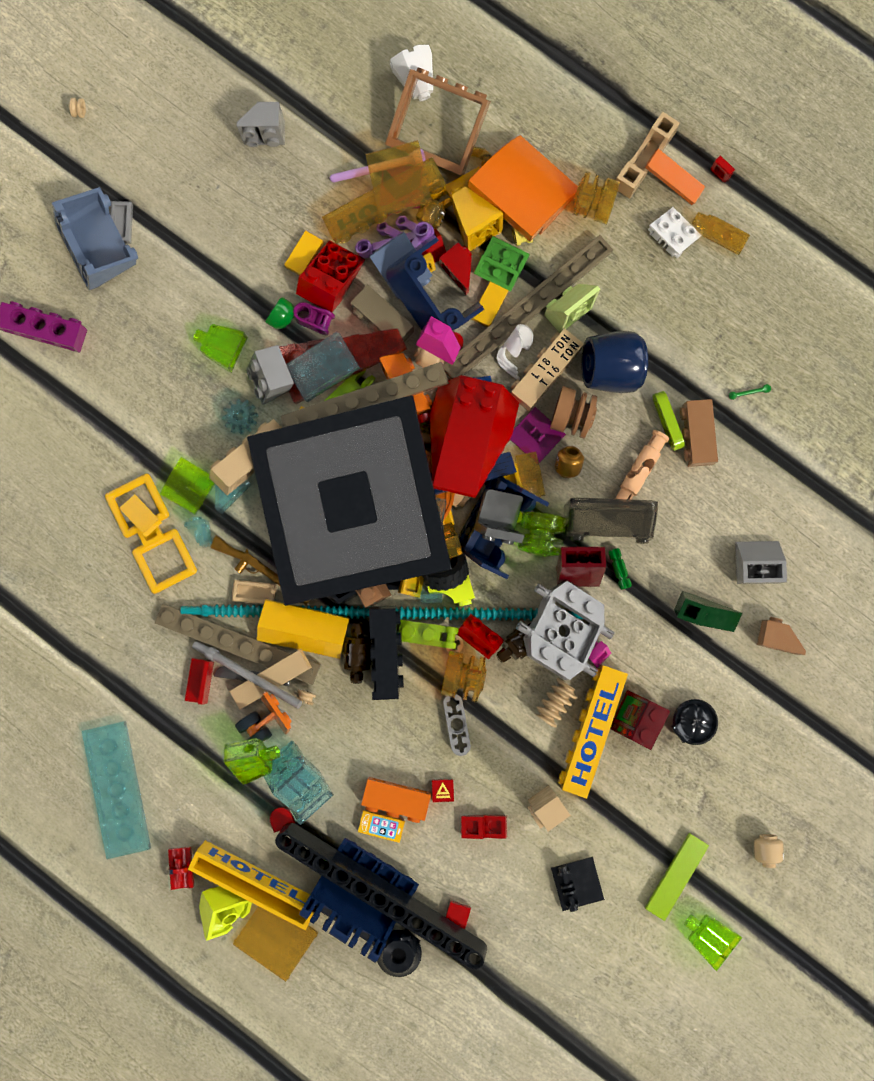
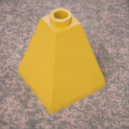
M466 186L464 188L458 187L452 191V205L464 246L470 251L490 240L492 236L495 237L502 232L503 213L501 210Z

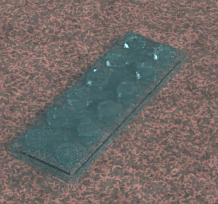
M126 721L82 731L106 859L151 849Z

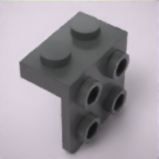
M486 489L474 530L481 533L482 538L489 541H495V538L501 539V542L513 545L514 542L522 543L524 534L515 530L523 503V497L517 494Z

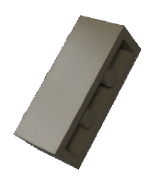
M368 284L350 302L353 309L352 313L359 320L363 318L368 323L367 327L375 334L377 332L383 336L382 340L389 347L394 346L398 349L414 332V326Z

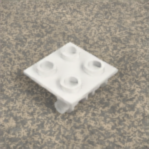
M674 207L651 223L648 228L649 234L656 241L659 240V244L665 241L662 247L668 246L666 251L676 258L702 236Z

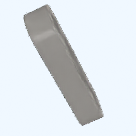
M450 693L444 698L443 705L451 749L456 755L464 756L470 751L471 745L463 701L458 694ZM450 697L459 700L456 710L457 712L461 710L462 715L448 716V712L453 713L452 707L447 706ZM454 718L461 719L463 721L462 729L458 731L451 728V721ZM465 732L466 736L461 737L462 742L467 743V746L464 747V751L460 752L459 748H455V745L458 744L457 737L452 738V734Z

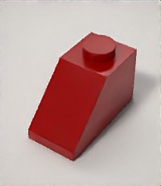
M458 242L439 257V265L462 292L467 295L470 286L472 254L466 246L462 247Z

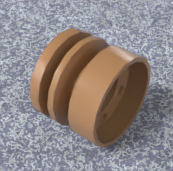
M562 386L550 429L563 433L569 424L572 425L571 435L574 436L577 428L580 427L579 437L585 439L593 425L597 412V396L592 394L589 403H586L587 393L584 392L580 400H575L576 390Z

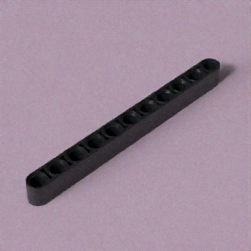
M287 823L276 836V846L286 854L469 968L479 969L483 966L487 945L480 938L298 825Z

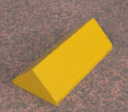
M265 599L257 625V641L298 650L302 649V651L340 659L349 618L295 605L285 606L284 603Z

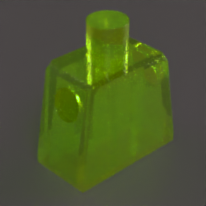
M215 324L210 326L208 332L197 329L193 337L194 341L202 344L200 352L205 357L232 373L248 339L243 331Z
M258 738L225 744L223 763L244 785L270 774L272 771V760L280 758V750L277 745L267 748Z
M707 914L701 921L695 916L690 915L684 923L692 931L688 936V940L716 971L742 939L735 930Z

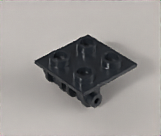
M593 856L551 868L562 911L570 910V912H575L580 906L605 900Z

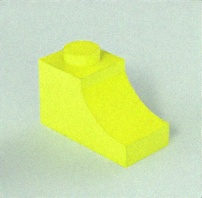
M467 575V579L463 581V584L458 585L454 589L437 591L430 589L429 586L427 587L429 594H444L453 600L454 605L459 603V607L472 604L471 600L475 599L469 575Z

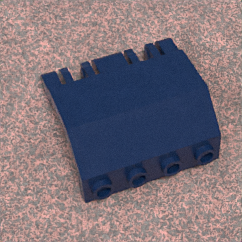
M344 838L337 849L410 896L415 893L419 886L411 877L402 874L392 865L383 862L373 853L367 852L347 838ZM323 876L320 877L299 913L300 916L307 920L315 908L316 911L310 919V922L313 924L320 917V913L328 916L322 928L325 932L334 920L335 922L328 934L344 944L347 943L353 932L354 934L348 944L351 948L356 945L358 938L361 937L366 943L363 945L360 954L365 956L370 946L373 945L367 958L374 963L379 959L396 923Z

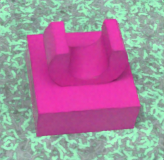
M596 641L595 648L589 656V661L596 668L612 654L608 646L602 641L599 643Z

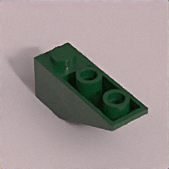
M685 591L681 592L674 608L677 618L696 625L730 632L735 631L743 614L740 611Z

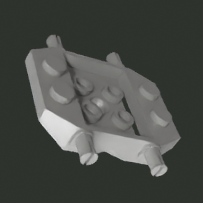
M563 581L550 590L537 584L534 592L543 596L539 605L538 615L530 626L522 621L516 626L517 630L525 634L523 639L527 657L564 680H571L581 671L594 677L598 669L589 665L587 661L598 636L601 633L608 639H611L614 635V631L604 625V604L568 581ZM557 601L567 609L571 610L581 618L585 619L586 621H588V624H585L583 621L577 619L576 617L568 613L566 610L560 608L555 604V602ZM561 625L566 629L564 637L559 634V627Z

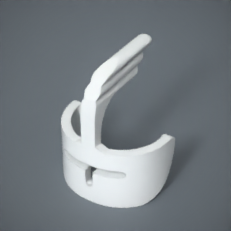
M523 324L516 326L497 354L498 364L516 380H520L518 368L506 358L505 349L514 357L519 356L522 348L525 350L530 349L533 343V332L528 326Z

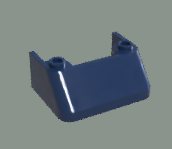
M432 235L390 265L386 271V278L421 330L432 316L450 326L453 331L485 309L477 302L463 313L456 308H448L442 313L439 312L417 279L427 268L426 260L421 253L439 241L435 235Z
M504 477L489 480L484 491L486 489H493L522 496L523 503L520 511L523 513L532 511L536 506V502L547 507L549 505V502ZM483 491L457 538L456 548L464 552L468 558L480 567L508 579L509 575L499 569L505 562V553L500 548L503 544L501 539L495 538V541H489L482 538V534L474 530L484 494Z

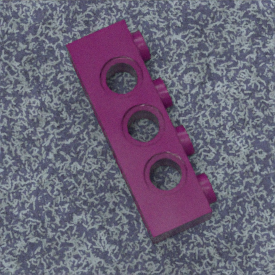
M10 301V304L1 302V331L78 353L81 352L87 329L82 325L81 321L74 318L65 320L62 319L61 315L52 312L47 315L42 313V310L34 307L29 309L22 308L23 305ZM25 317L24 322L19 324V320ZM42 322H45L44 327L42 329H39V325ZM65 327L64 332L58 335V331Z

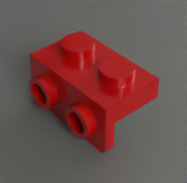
M472 614L468 616L458 629L457 635L488 660L504 642V639Z

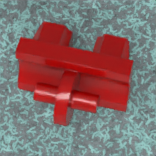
M191 847L168 849L171 890L193 888V872L188 870L192 861Z

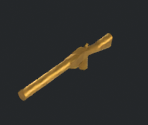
M215 535L211 549L240 559V562L235 567L237 572L241 574L249 564L257 570L250 573L256 574L260 572L280 586L278 574L249 554L248 549L245 552L235 549ZM310 600L302 603L307 605L310 602Z

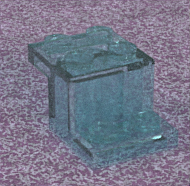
M293 741L284 746L260 769L272 794L290 809L295 821L300 825L334 795L319 769L303 756L298 745Z

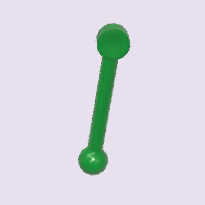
M766 384L758 389L738 393L730 392L728 397L734 400L739 396L759 392L769 393L771 386Z

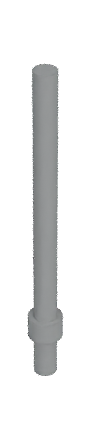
M199 641L194 642L192 648L204 654L208 660L220 663L297 709L302 705L301 700L221 655L219 650L214 647H208Z

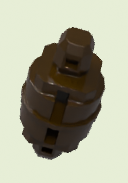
M353 623L352 636H345L344 650L342 652L345 670H351V683L360 684L363 681L364 673L362 671L370 670L372 643L370 637L364 636V624Z
M514 629L506 637L507 640L503 642L505 648L503 647L496 655L501 663L511 659L510 656L514 660L518 658L523 659L527 656L523 639L524 633Z

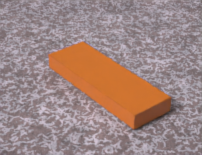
M659 148L655 150L645 166L647 170L691 205L695 204L705 188L702 183Z

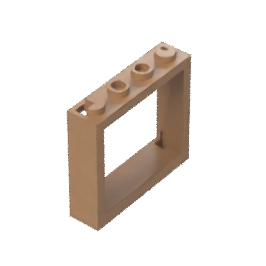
M418 67L417 71L410 69L385 144L408 154L413 153L414 150L422 149L398 139L419 79L481 104L460 164L423 149L427 162L459 175H464L491 101L486 100L487 95L479 91H475L474 94L467 92L468 87L456 83L455 87L447 84L449 79L437 75L436 79L429 77V71Z

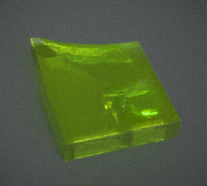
M180 457L164 484L160 496L196 515L215 486V483L209 478V473Z

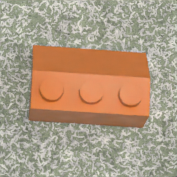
M404 353L379 358L387 380L412 372L415 369L410 357L406 358ZM422 392L413 395L417 415L431 412L433 403L428 394L424 395Z

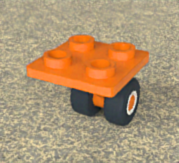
M267 691L262 694L261 700L271 714L258 723L261 717L257 711H254L235 724L239 733L247 732L250 736L246 743L251 750L272 736L268 727L261 729L272 720H276L284 734H287L291 729V719L286 712H280L278 700L273 694L269 695Z

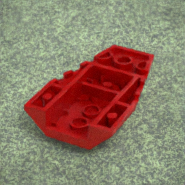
M460 375L448 380L449 384L437 388L430 412L432 482L434 489L476 498L490 471L494 468L497 459L503 453L506 444L512 437L519 402L502 384Z

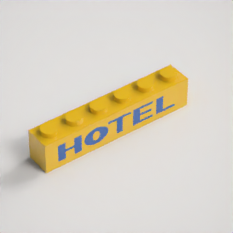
M604 665L596 668L598 669L595 672L597 674L592 677L595 683L593 689L589 688L585 700L588 701L586 710L582 709L579 721L581 725L579 730L576 729L572 737L574 746L572 751L568 750L565 762L568 764L566 770L561 771L558 780L563 791L586 799L628 676L627 673Z
M206 840L197 849L188 870L305 931L316 911L314 908L306 920L299 913L309 898V893Z

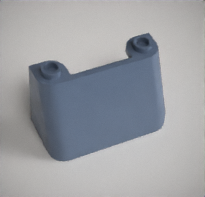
M100 187L52 202L57 229L88 290L98 288L133 267L138 259L135 248H131L128 244L125 245L109 213L110 199L107 194H103Z

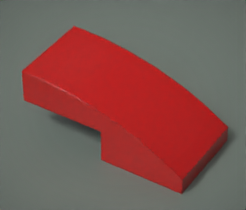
M507 815L461 816V838L506 839Z

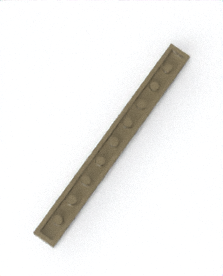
M601 235L597 236L458 352L453 365L445 362L443 364L445 372L451 379L460 375H466L501 346L517 325H526L543 311L549 302L560 297L568 287L573 286L613 252L611 246Z

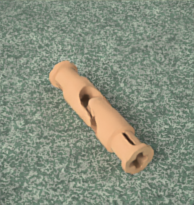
M653 430L652 438L647 445H644L631 470L620 485L619 493L611 501L614 506L623 511L629 509L630 501L633 496H637L645 479L659 459L661 449L665 443L669 442L670 438L660 431Z

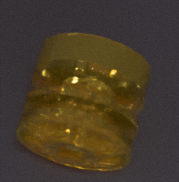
M586 172L577 188L573 202V215L578 216L582 207L585 208L583 218H586L590 210H593L594 221L607 225L620 181L606 178L603 186H599V175L596 174L592 184L588 182L591 173Z
M449 650L441 695L455 698L458 689H463V700H467L468 692L473 691L472 701L477 702L485 683L487 671L486 657L480 656L478 666L474 665L475 655H471L468 664L464 663L463 653Z

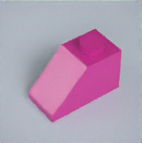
M432 316L422 329L415 344L451 365L454 364L461 348L451 327Z

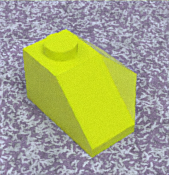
M221 886L202 891L199 910L206 941L227 934L233 928L232 923L239 917L244 918L250 913L252 903Z

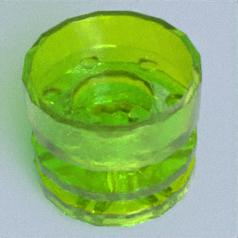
M523 512L520 527L529 530V534H524L523 539L528 541V543H518L517 549L535 556H558L561 548L554 547L553 545H563L564 541L555 538V534L565 533L566 518L547 513Z

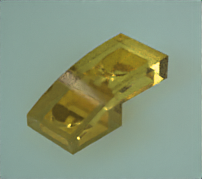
M536 451L515 456L522 488L538 497L545 496Z

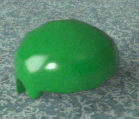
M280 298L265 322L275 329L285 328L294 318L293 304L285 298Z

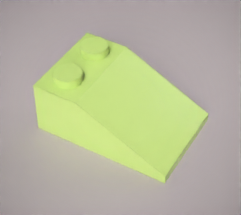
M577 284L574 288L570 286L562 293L563 296L560 299H553L547 304L544 316L561 333L564 328H569L593 308L600 288L596 285Z

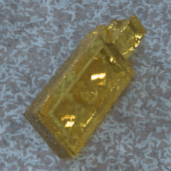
M698 212L692 222L693 225L701 228L700 232L703 234V237L737 255L741 253L750 237L748 233L710 214L706 216Z

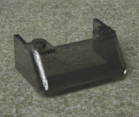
M570 498L564 505L563 539L571 537V541H584V537L588 536L624 537L636 540L637 544H649V541L654 538L658 501Z

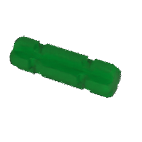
M619 548L612 549L608 554L610 560H613L612 566L616 578H619V587L621 590L630 588L632 584L630 578H627L628 572L624 560L621 559V551Z

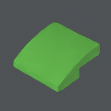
M492 236L474 274L511 292L530 254Z

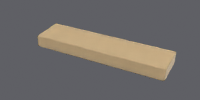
M302 649L257 675L271 684L280 687L309 670L312 666ZM247 680L229 692L238 708L242 709L261 698L266 690Z

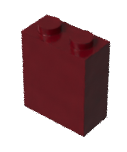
M561 547L556 566L557 585L563 581H568L576 587H600L606 570L605 547Z

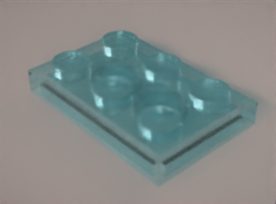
M338 331L286 364L294 383L306 402L311 401L360 369V366Z

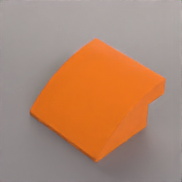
M521 135L496 152L468 182V187L473 192L501 210L503 219L529 242L538 233L541 235L581 191L573 181Z

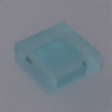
M442 594L421 595V604L443 603Z

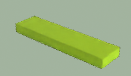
M688 833L646 904V910L663 921L666 920L707 851L708 844Z

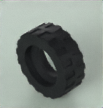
M447 546L451 565L455 566L446 572L423 575L425 585L429 586L432 590L447 591L463 584V581H466L467 575H469V567L464 552L456 547Z

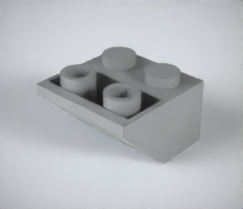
M257 102L237 122V128L244 145L249 147H257L259 145L277 147L285 145V120L279 102Z
M278 345L254 351L246 371L248 378L253 380L255 385V395L257 399L261 400L263 405L290 391L294 382Z
M779 541L735 542L737 584H780L787 582L786 559Z

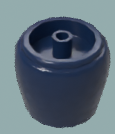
M618 331L587 337L584 342L581 358L582 378L586 388L611 393H631L641 388L645 383L648 371V350L645 340L638 333L632 331Z

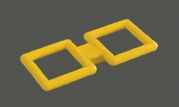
M146 473L106 493L105 499L123 536L129 538L138 533L143 545L133 549L132 554L150 591L153 594H157L196 574L197 568L177 529H172L163 534L160 526H158L145 537L135 525L129 528L115 498L143 484L146 485L159 511L155 516L160 521L169 517V512L151 476ZM173 539L187 569L157 584L142 554Z

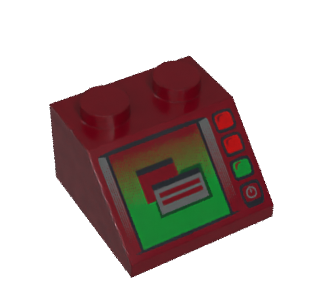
M627 690L614 715L610 729L652 750L670 711Z

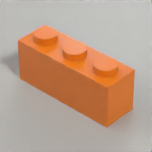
M369 777L361 805L366 806L365 810L371 812H378L379 809L387 811L386 815L399 818V815L408 817V821L420 823V820L425 821L431 792Z

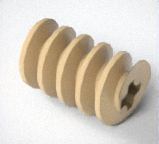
M559 678L556 679L559 686H551L554 693H546L550 700L542 699L541 702L545 707L537 706L536 709L540 714H535L555 728L557 724L554 719L562 720L559 712L567 713L564 705L572 706L569 698L577 699L574 693L576 690Z

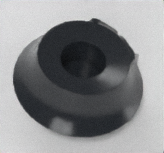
M699 699L687 700L676 709L671 728L682 743L702 745L710 741L716 734L718 716L714 708L707 702Z
M404 928V930H392L377 960L379 967L386 974L393 977H404L411 974L417 969L421 961V940L407 928Z

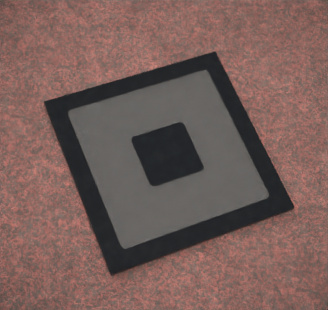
M413 395L247 437L285 606L452 569Z

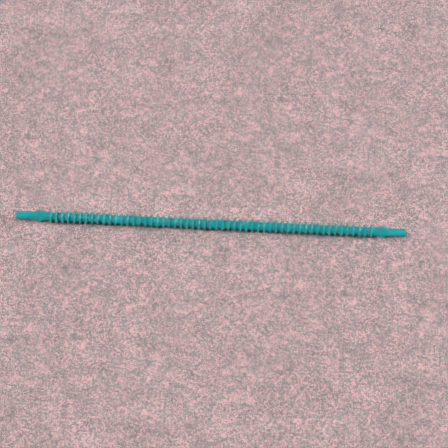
M218 604L215 607L207 605L181 606V614L202 615L203 617L215 615V617L227 615L231 617L233 615L235 618L237 615L241 618L243 615H246L247 618L249 615H252L253 618L258 615L260 618L263 607L261 605L258 607L252 605V607L249 605L237 607L236 604L234 607H231L230 604L227 607L224 604L221 607ZM308 605L307 607L308 609L339 616H350L351 619L354 616L357 619L360 616L363 619L367 616L369 617V608L367 609L365 606L362 609L360 606H357V608L353 606L351 608L347 606L345 608H341V606L335 608V606L323 608L321 605L320 608H317L315 605L314 608H311ZM402 606L400 609H397L396 607V611H400L401 619L403 617H406V619L412 617L413 620L415 617H418L419 620L421 617H424L425 620L428 617H431V620L434 617H437V620L440 617H443L444 620L447 617L450 620L453 617L456 620L458 618L464 620V618H468L472 614L476 618H480V620H483V618H486V620H489V618L493 620L495 618L499 620L505 618L507 621L508 618H511L513 621L514 618H517L519 621L520 618H523L526 621V618H529L532 621L538 615V608L536 610H532V608L526 610V608H523V610H520V608H517V610H514V608H511V610H508V608H505V610L501 608L495 610L493 607L492 610H489L487 607L486 610H483L481 607L480 610H477L475 607L474 610H471L468 607L465 610L462 607L459 610L456 607L453 610L452 607L446 609V607H443V609H440V607H437V609H434V607H431V609L427 607L425 609H421V607L409 609L408 606L406 609H403ZM567 611L577 619H583L574 612Z

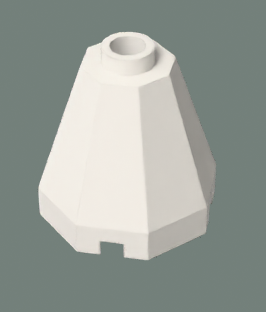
M429 45L414 46V51L409 52L406 49L390 59L392 72L403 86H405L410 69L417 71L418 67L429 71L428 76L433 78L432 52ZM418 79L412 98L419 99V101L429 99L431 97L430 94L433 93V85Z

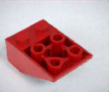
M329 240L299 276L296 294L333 313L343 300L365 259Z

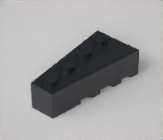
M396 605L373 606L369 608L370 640H372L370 651L371 661H373L371 679L374 683L372 700L399 699L400 688H404V676L399 675V667H403V656L398 654V645H402L401 632H397V624H401L400 611H396Z

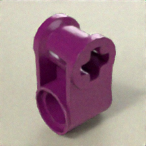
M303 302L298 303L293 311L295 320L300 326L328 336V328L331 320L335 319V314ZM302 311L309 312V315L306 318H300L298 316L299 313Z

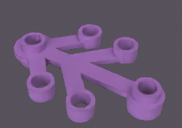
M404 215L396 219V225L400 230L408 229L412 231L406 233V235L412 241L411 243L414 248L434 235L432 225L427 222L416 224L408 220ZM381 221L376 226L378 233L381 236L389 235L392 238L372 244L369 240L362 239L357 242L355 250L360 257L369 258L371 253L401 232L389 226L387 222Z

